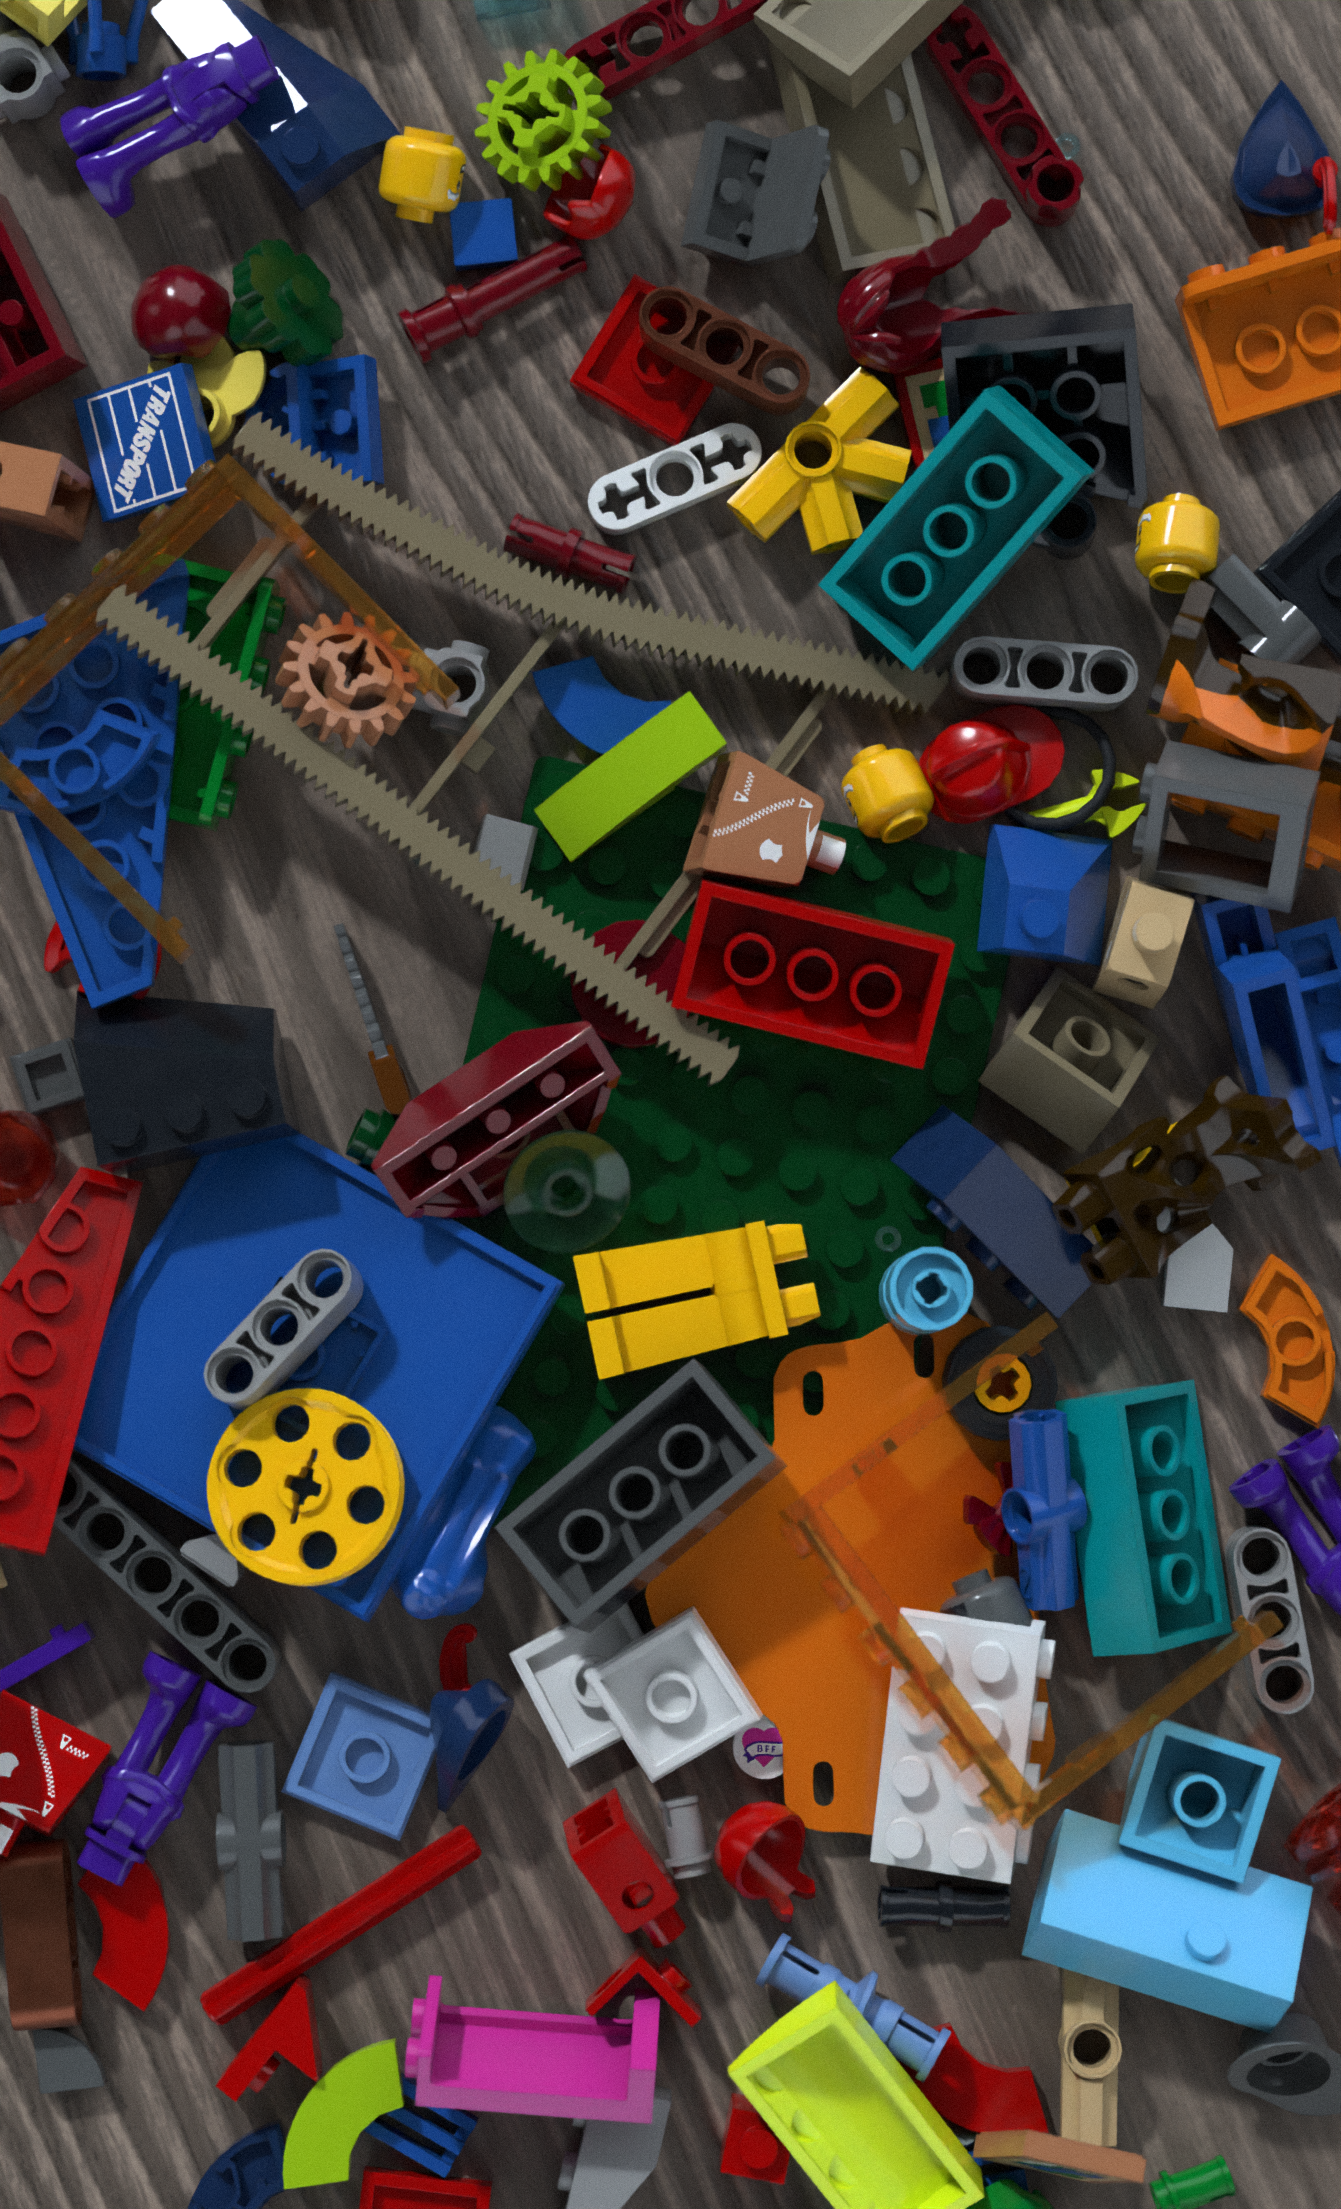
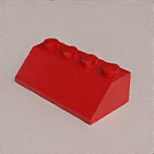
M702 876L671 1007L923 1070L955 943L948 937Z

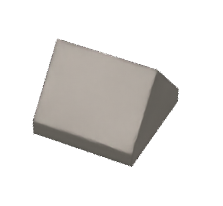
M486 814L481 818L473 853L480 850L479 862L491 858L490 870L501 866L500 878L512 874L510 885L522 882L521 890H524L538 828Z
M214 1531L191 1537L179 1550L182 1552L181 1556L227 1587H233L244 1574V1565L230 1553L219 1535Z

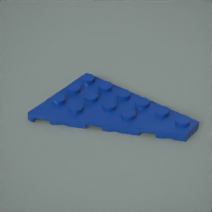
M184 559L0 631V779H2L15 745L38 750L64 745L87 728L98 709L159 732L162 735L146 765L126 786L108 799L92 807L65 815L39 817L15 814L90 1006L94 1010L155 986L180 701V678L169 682L170 670L159 675L160 663L149 667V655L138 659L139 647L127 651L128 639L117 643L118 631L107 636V624L97 628V610L115 588L126 584V596L137 592L136 604L148 600L147 612L158 608L157 620L169 616L167 627L178 623V636L185 633L190 572Z

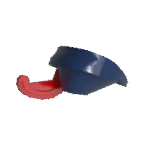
M1281 79L1262 104L1237 150L1230 178L1232 197L1243 211L1259 217L1279 220L1307 216L1323 208L1325 235H1332L1337 222L1336 176L1338 167L1329 156L1327 146L1301 103Z
M466 1622L456 1625L448 1632L443 1641L439 1658L440 1680L444 1690L438 1691L433 1697L430 1707V1728L437 1753L436 1766L439 1781L437 1803L438 1809L445 1814L501 1736L514 1707V1699L509 1697L501 1686L492 1679L486 1678L474 1685L468 1683L466 1643L474 1641L478 1633L474 1625Z

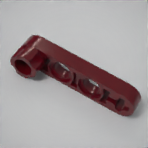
M651 0L575 43L566 51L564 56L568 60L575 56L583 63L592 59L598 67L602 66L598 73L605 88L599 95L608 101L753 20L754 13L768 0H737L739 5L732 8L730 0H718L719 8L717 15L711 22L702 26L693 25L686 20V8L692 0ZM645 26H655L661 29L663 41L659 50L653 55L642 57L631 52L630 43L636 31ZM617 44L618 51L629 65V67L622 71L614 60L616 58L609 50V47ZM569 87L568 89L574 95L572 89Z
M960 4L924 40L927 55L1026 215L1033 222L1043 227H1056L1064 224L1073 216L1081 198V187L1084 181L1081 169L1072 159L1067 161L979 17L971 8ZM947 22L953 29H959L962 26L967 29L964 33L962 44L970 59L978 51L984 54L982 57L971 60L960 73H956L953 69L959 67L962 61V56L952 42H947L943 45L938 42L942 34V24ZM980 73H990L1001 81L1003 95L995 103L989 105L980 104L974 101L968 92L969 80ZM1014 126L1027 128L1035 137L1036 148L1029 156L1014 158L1008 155L1002 148V133ZM1031 171L1026 180L1021 179L1019 174ZM1042 175L1052 189L1061 185L1066 189L1061 201H1049L1040 194L1042 187L1038 179Z

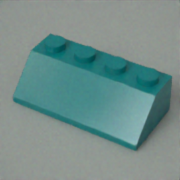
M1194 1379L1094 1393L1055 1401L1056 1410L1067 1413L1071 1477L1080 1485L1087 1505L1086 1523L1081 1530L1075 1532L1077 1562L1081 1572L1087 1612L1086 1623L1090 1632L1093 1657L1154 1654L1232 1633Z

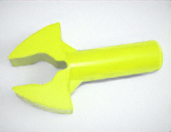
M1103 769L1092 770L1090 773L1094 786L1087 796L1031 811L1028 814L1035 817L1058 818L1078 811L1095 795L1102 781ZM1116 771L1115 784L1111 791L1136 786L1139 780ZM1143 803L1129 807L1124 811H1116L1110 806L1101 807L1084 823L1094 821L1105 826L1107 838L1111 840L1123 833L1138 818L1146 804Z

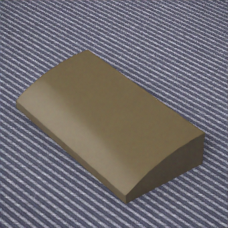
M768 0L754 13V23L800 70L851 109H854L964 0Z
M770 40L768 48L790 133L812 125H818L829 130L827 148L830 150L831 160L828 172L819 184L814 208L818 216L815 233L829 286L849 282L863 269L883 259L914 254L918 249L930 246L936 238L951 235L955 225L911 54L854 109H851L800 70Z

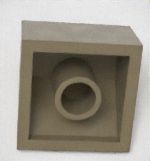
M1057 965L1003 1041L978 1079V1082L993 1091L1000 1099L1013 1105L1047 1129L1055 1138L1064 1141L1083 1155L1118 1111L1161 1038Z

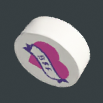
M762 1714L761 1720L733 1736L732 1748L737 1764L745 1773L758 1779H771L783 1774V1745L775 1723Z

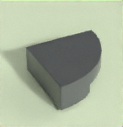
M61 2027L33 2030L40 2094L105 2086L107 2079L102 2062L96 2053L82 2040Z

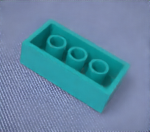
M998 385L985 389L818 586L906 666L914 671L930 661L1095 471L1003 387Z

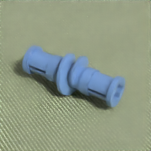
M782 1933L759 1972L755 1983L762 1988L768 1983L802 2003L835 1980L898 2061L917 2071L918 2073L915 2078L924 2083L951 2031L943 2027L941 2032H938L904 2012L905 2008L896 2002L877 1996L875 1994L878 1981L877 1972L872 1970L858 1983H855L845 1977L840 1969L828 1962L823 1964L789 1944L792 1937Z

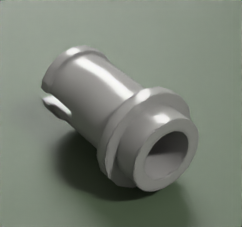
M698 1794L685 1795L657 1802L658 1808L661 1810L670 1858L666 1859L664 1863L665 1867H672L674 1879L698 1876L712 1871L710 1859L714 1858V1850H708Z

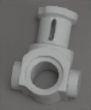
M0 11V120L7 116L11 123L14 124L21 119L34 120L40 118L53 108L57 97L66 92L61 82L71 75L52 44L39 49L30 33L24 29H16L11 19ZM25 72L36 73L35 82L27 91L21 93L10 92V86L18 75Z
M453 640L451 648L445 647L439 651L426 648L422 656L411 653L413 659L406 672L419 676V682L412 693L416 698L412 709L432 714L431 728L446 734L463 737L490 702L491 690L487 681L489 672L487 659L490 650L471 642ZM393 649V650L395 651V653L404 652V651H400V650ZM458 675H468L476 680V688L472 696L467 700L451 702L444 698V688L451 678Z

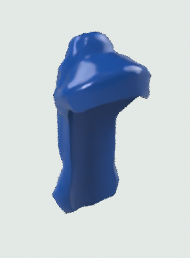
M495 1406L391 1584L395 1596L400 1599L401 1606L408 1614L415 1618L423 1620L432 1619L437 1616L459 1615L469 1610L483 1595L484 1582L488 1571L487 1535L504 1505L517 1476L533 1459L536 1451V1444L531 1431L521 1423L515 1414L504 1408Z

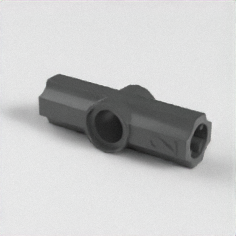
M256 1739L220 1743L217 1758L220 1775L221 1812L217 1814L216 1851L219 1870H224L227 1938L228 1940L241 1942L280 1938L284 1935L285 1925L281 1867L286 1865V1825L283 1809H278L275 1740Z

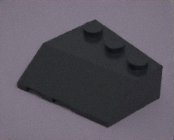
M1132 303L941 323V350L949 431L985 389L1000 385L1011 396L1018 397L1016 400L1095 471L1077 493L1092 499L1094 495L1126 501L1127 506L1144 510L1149 506L1136 327Z

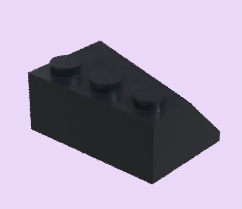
M77 991L74 1046L97 1165L102 1169L118 1176L301 1134L275 1009L144 997L141 1000H137L131 995L94 1010L91 1008L86 994Z

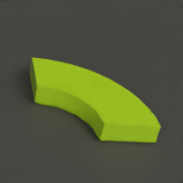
M396 2038L376 2042L347 2055L325 2072L309 2091L298 2109L287 2137L283 2159L284 2190L348 2181L350 2177L351 2151L360 2132L379 2115L404 2107L405 2099Z

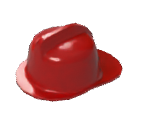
M1014 704L994 708L966 721L950 725L928 744L919 759V765L935 797L930 812L946 822L967 825L985 820L999 812L1034 798L1048 789L1061 771L1065 754L1061 732L1049 716L1033 707Z

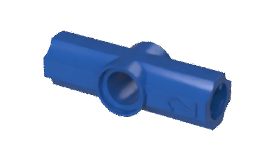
M1029 1409L1013 1413V1418L1008 1420L1013 1488H1009L1004 1492L1002 1497V1519L1007 1533L1017 1543L1020 1590L1028 1609L1033 1611H1060L1074 1607L1075 1601L1079 1599L1075 1532L1081 1530L1087 1520L1085 1496L1080 1485L1071 1477L1067 1413L1056 1409Z

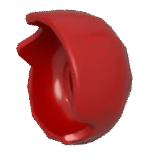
M600 144L598 147L604 154V159L593 161L584 157L579 163L583 172V177L580 180H577L568 172L563 174L561 189L552 191L543 210L545 220L560 231L580 240L588 241L599 238L619 226L633 204L636 181L634 167L622 153L605 144Z

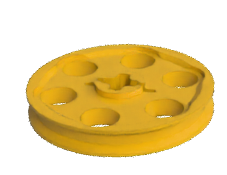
M313 1388L291 1389L271 1394L255 1402L239 1414L221 1436L211 1458L207 1478V1500L211 1519L217 1534L230 1553L253 1572L279 1583L294 1586L330 1584L353 1575L369 1564L383 1550L395 1531L401 1516L405 1494V1477L400 1454L395 1442L382 1423L371 1412L349 1398L331 1391ZM290 1406L302 1407L309 1417L307 1433L302 1439L295 1442L283 1441L278 1436L275 1425L281 1411ZM360 1424L366 1427L370 1433V1448L360 1459L346 1460L337 1451L336 1441L338 1434L348 1425ZM253 1451L260 1458L262 1464L261 1475L251 1486L237 1487L229 1478V1463L237 1453ZM316 1451H318L315 1462H313ZM308 1469H314L313 1481L322 1485L321 1492L318 1497L307 1496L304 1505H298L299 1494L290 1489L293 1478L304 1479ZM374 1487L383 1495L385 1502L384 1511L375 1522L360 1524L352 1517L350 1511L351 1499L360 1489ZM297 1512H299L297 1521H296V1523L294 1524V1520H295L296 1514H297ZM265 1514L272 1519L275 1525L274 1540L265 1549L252 1551L242 1541L241 1531L243 1524L253 1515ZM317 1532H326L334 1538L337 1545L335 1559L328 1567L311 1569L303 1558L302 1548L304 1543L311 1535Z

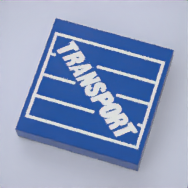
M179 363L73 399L104 523L114 524L222 488L192 364Z

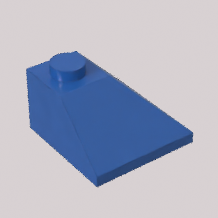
M998 824L989 825L977 951L1100 966L1113 840Z

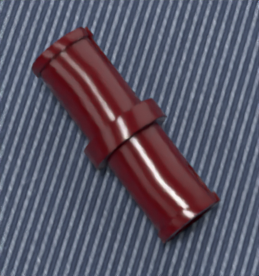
M515 514L509 529L532 537L533 542L513 535H506L504 552L514 553L555 568V575L558 577L562 575V578L567 580L571 575L616 590L619 594L625 592L631 578L608 570L607 565L626 572H633L636 555L626 554L585 539V532L572 527L569 532H565L526 518L523 514Z

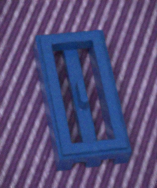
M401 2072L404 2094L416 2101L417 2081L412 2078H405V2074ZM405 2106L386 2113L446 2148L442 2155L378 2117L363 2130L446 2178L457 2155L460 2154L468 2136L475 2128L479 2117L463 2109L427 2107L458 2125L453 2135Z

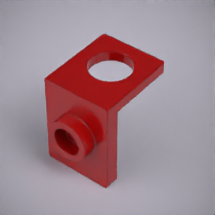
M642 1946L586 1999L585 2011L591 2017L594 2016L639 1972L692 2028L702 2019L701 2007L686 1993L693 1986L686 1975L668 1958H665L659 1964Z

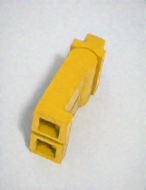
M763 1220L745 1224L746 1227L573 1256L585 1314L709 1287L711 1289L712 1295L588 1321L587 1325L599 1380L766 1336L775 1338L789 1335L787 1328L801 1325L821 1316L814 1282L779 1290L774 1264L808 1257L802 1225L776 1224L765 1227Z

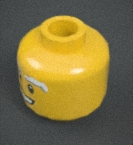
M405 126L403 135H396L387 140L378 183V192L386 201L397 204L396 217L432 224L434 212H450L457 207L466 156L460 148L453 146L454 135Z
M1170 494L1165 496L1162 502L1148 506L1138 519L1135 548L1136 569L1149 580V584L1159 591L1178 594L1187 593L1192 578L1205 581L1217 568L1220 537L1219 518L1209 508L1201 505L1198 498L1189 494Z
M877 744L863 749L852 758L851 763L853 767L843 777L840 789L858 828L865 836L881 838L884 843H895L913 836L926 826L929 820L927 814L932 809L935 797L917 759L910 751L899 748L887 750L885 745Z

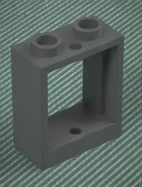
M1167 740L1158 764L1147 763L1140 787L1139 800L1150 803L1148 816L1140 815L1132 844V853L1142 855L1139 881L1290 913L1303 876L1320 772ZM1173 793L1280 815L1272 863L1166 840Z

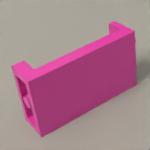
M429 1975L426 1998H414L411 2037L415 2038H408L405 2078L417 2079L415 2106L652 2124L660 2012V1994L656 1990L635 1988L633 2020L444 2005L441 2002L442 1976Z

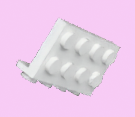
M901 1607L896 1627L870 1862L1011 1884L1017 1863L1028 1865L1033 1826L1022 1824L1024 1803L1036 1802L1041 1764L1029 1763L1032 1740L1043 1741L1048 1714V1703L1037 1701L1039 1679H1051L1056 1647L1055 1640L1044 1639L1046 1621L1033 1619L1029 1627Z

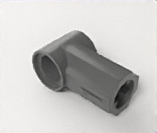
M1232 554L1206 578L1205 582L1215 588L1209 612L1238 641L1236 647L1241 655L1246 654L1297 665L1322 641L1319 631L1308 617L1287 600L1279 601L1235 554Z

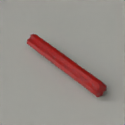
M459 1825L204 1991L200 1996V2002L206 2015L217 2026L224 2025L477 1860L482 1854L477 1839L465 1825Z

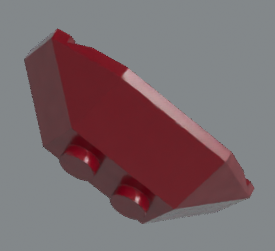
M588 1021L513 1032L408 1102L370 1166L405 1218H421L422 1215L444 1218L485 1217L590 1146L606 1110L611 1089L616 1087L622 1073Z

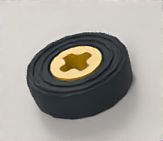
M1005 1325L980 1328L962 1338L947 1357L942 1375L944 1401L955 1421L973 1435L994 1441L1010 1440L1008 1420L1013 1418V1413L1029 1409H1052L1058 1390L1056 1366L1046 1347L1028 1332ZM993 1367L1003 1373L1010 1369L1013 1370L1015 1377L1009 1384L1014 1393L1009 1396L1010 1398L1007 1399L999 1394L993 1395L991 1398L988 1397L985 1390L990 1387L991 1380L987 1373Z

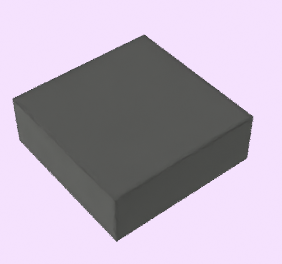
M68 1037L9 1057L29 1118H35L85 1101L73 1038Z

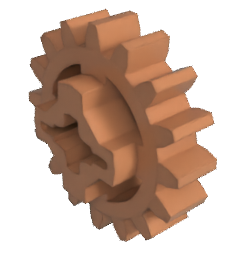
M344 612L337 625H333L325 613L319 614L312 628L304 623L298 626L292 640L287 641L278 660L282 666L275 678L276 684L288 688L281 701L283 707H299L302 713L296 724L300 728L308 726L312 722L320 726L318 740L325 742L333 732L341 735L344 748H351L358 735H361L370 747L375 746L383 732L390 736L397 732L403 719L407 718L415 704L416 698L412 693L419 682V676L406 672L413 657L410 652L395 653L392 647L398 636L394 632L382 638L376 635V620L369 618L363 628L354 626L350 612ZM347 671L351 673V676L348 681V684L350 685L349 688L344 687V683L347 678L345 673Z

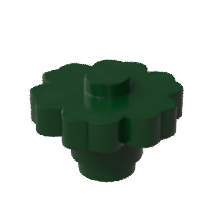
M264 239L244 253V260L233 267V294L236 300L232 306L227 330L234 343L242 351L260 350L268 354L281 350L286 360L295 367L302 366L303 364L313 366L332 353V345L343 338V327L341 324L343 314L339 305L329 297L331 286L328 278L317 268L311 257L304 253L295 256L289 244L282 239L274 241Z

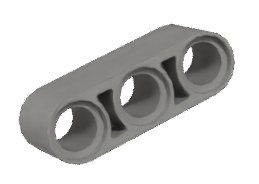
M989 636L973 637L964 642L957 650L949 671L951 685L955 692L965 700L978 703L1014 704L1028 707H1069L1073 710L1108 712L1122 706L1135 690L1139 678L1138 667L1133 657L1123 649L1113 646ZM979 654L987 656L996 667V679L982 685L970 681L963 672V662L966 658ZM1042 659L1050 661L1059 671V685L1047 690L1035 687L1027 677L1026 669L1029 663ZM1105 664L1113 666L1122 676V690L1111 695L1100 693L1091 682L1090 673L1092 668Z
M329 1249L311 1251L304 1256L211 1354L204 1370L205 1384L210 1393L222 1402L240 1410H245L255 1402L274 1394L357 1306L362 1298L364 1284L362 1275L356 1266L344 1256ZM332 1267L341 1268L343 1283L339 1291L331 1297H318L315 1284L320 1273ZM284 1315H295L298 1321V1331L294 1339L285 1345H274L271 1339V1329L275 1321ZM249 1362L253 1369V1378L249 1387L240 1393H230L226 1384L228 1372L237 1363Z
M1246 1525L1237 1529L1229 1537L1225 1546V1561L1248 1686L1252 1695L1269 1710L1278 1714H1293L1302 1710L1310 1702L1314 1693V1676L1291 1552L1287 1542L1279 1533L1260 1525ZM1265 1538L1271 1544L1273 1550L1272 1561L1263 1571L1258 1573L1249 1572L1243 1564L1242 1552L1251 1540ZM1267 1602H1278L1284 1611V1623L1281 1629L1269 1636L1260 1635L1254 1626V1615L1257 1609ZM1290 1666L1296 1675L1294 1690L1284 1698H1271L1266 1691L1268 1674L1276 1667Z

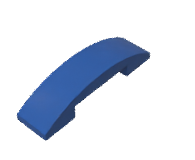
M1336 917L1274 933L1277 948L1295 966L1336 1146L1332 1148L1341 1168V934Z

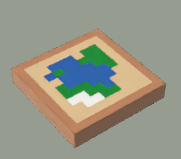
M1032 2130L981 2132V2134L976 2135L973 2158L1086 2183H1143L1147 2160L1142 2159L1143 2155Z

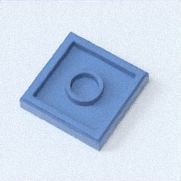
M331 1671L281 1792L400 1841L436 1754L430 1728V1711Z

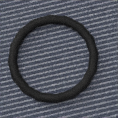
M1042 706L1037 708V710L1049 716L1051 720L1069 721L1084 728L1098 743L1104 760L1102 781L1090 801L1078 811L1058 818L1035 817L1019 810L1016 806L1003 812L1010 820L1030 829L1061 831L1084 823L1103 807L1115 784L1117 758L1109 736L1091 717L1069 707Z

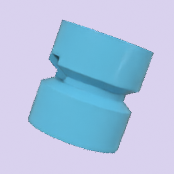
M921 1247L898 1258L886 1269L879 1284V1304L885 1318L898 1330L911 1335H929L956 1324L968 1311L973 1298V1279L966 1264L955 1253L941 1247Z

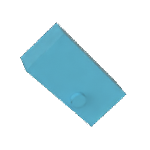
M1065 1808L1046 1843L1022 1955L1270 2034L1293 2003L1313 1887L1249 1866L1244 1882L1241 1884L1118 1844L1117 1839L1120 1825Z

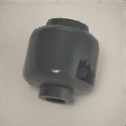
M987 1568L952 1582L951 1584L956 1594L945 1600L940 1608V1613L1029 1627L1033 1620L1017 1581L1010 1576L991 1579Z

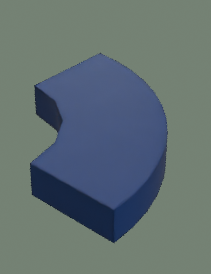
M593 656L532 672L538 693L554 720L574 740L600 755L605 754L648 720L672 704L671 700L645 702L622 694L603 677Z
M98 709L87 728L64 745L41 750L15 745L0 781V810L25 816L47 817L65 815L92 807L117 793L140 772L155 751L162 735L159 732Z

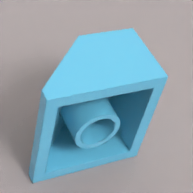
M1148 1713L1128 1777L1117 1843L1243 1884L1282 1758L1270 1752Z

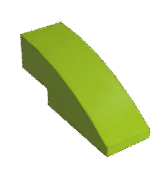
M689 691L591 763L535 808L534 812L570 863H572L675 790V786L727 750V742Z

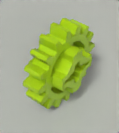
M550 49L545 62L534 51H527L525 67L521 69L507 61L503 64L507 79L502 84L493 80H488L486 83L489 91L494 94L492 102L479 103L476 107V111L488 119L487 124L475 129V136L488 145L482 153L483 158L495 168H498L497 173L512 184L518 181L529 191L533 192L537 191L541 180L554 191L561 189V174L565 172L580 180L583 177L582 168L579 164L582 159L586 157L590 160L598 161L601 157L599 152L592 146L595 138H608L611 134V130L599 121V117L605 116L612 111V105L599 95L605 88V85L593 73H589L590 68L578 58L573 56L568 60L557 49ZM569 87L575 95L577 110H572L571 108L574 97L568 93ZM510 131L515 132L513 143H511ZM512 144L519 149L518 155L515 152Z

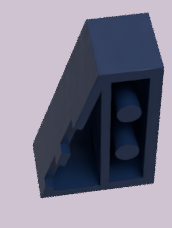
M943 1104L890 1159L931 1200L926 1205V1208L947 1229L955 1233L960 1228L970 1238L965 1248L992 1273L999 1266L1009 1276L1003 1284L1004 1288L1029 1311L1037 1304H1040L1059 1319L1092 1284L1085 1274L1080 1261L1081 1255L1094 1245L1083 1233L1069 1234L1062 1228L1051 1209L1053 1202L995 1142Z

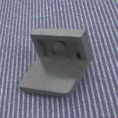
M721 120L706 123L681 247L745 268L801 253L811 242L817 228L818 216L814 210L819 184L828 172L831 160L830 150L827 148L829 130L818 125H812L772 139Z

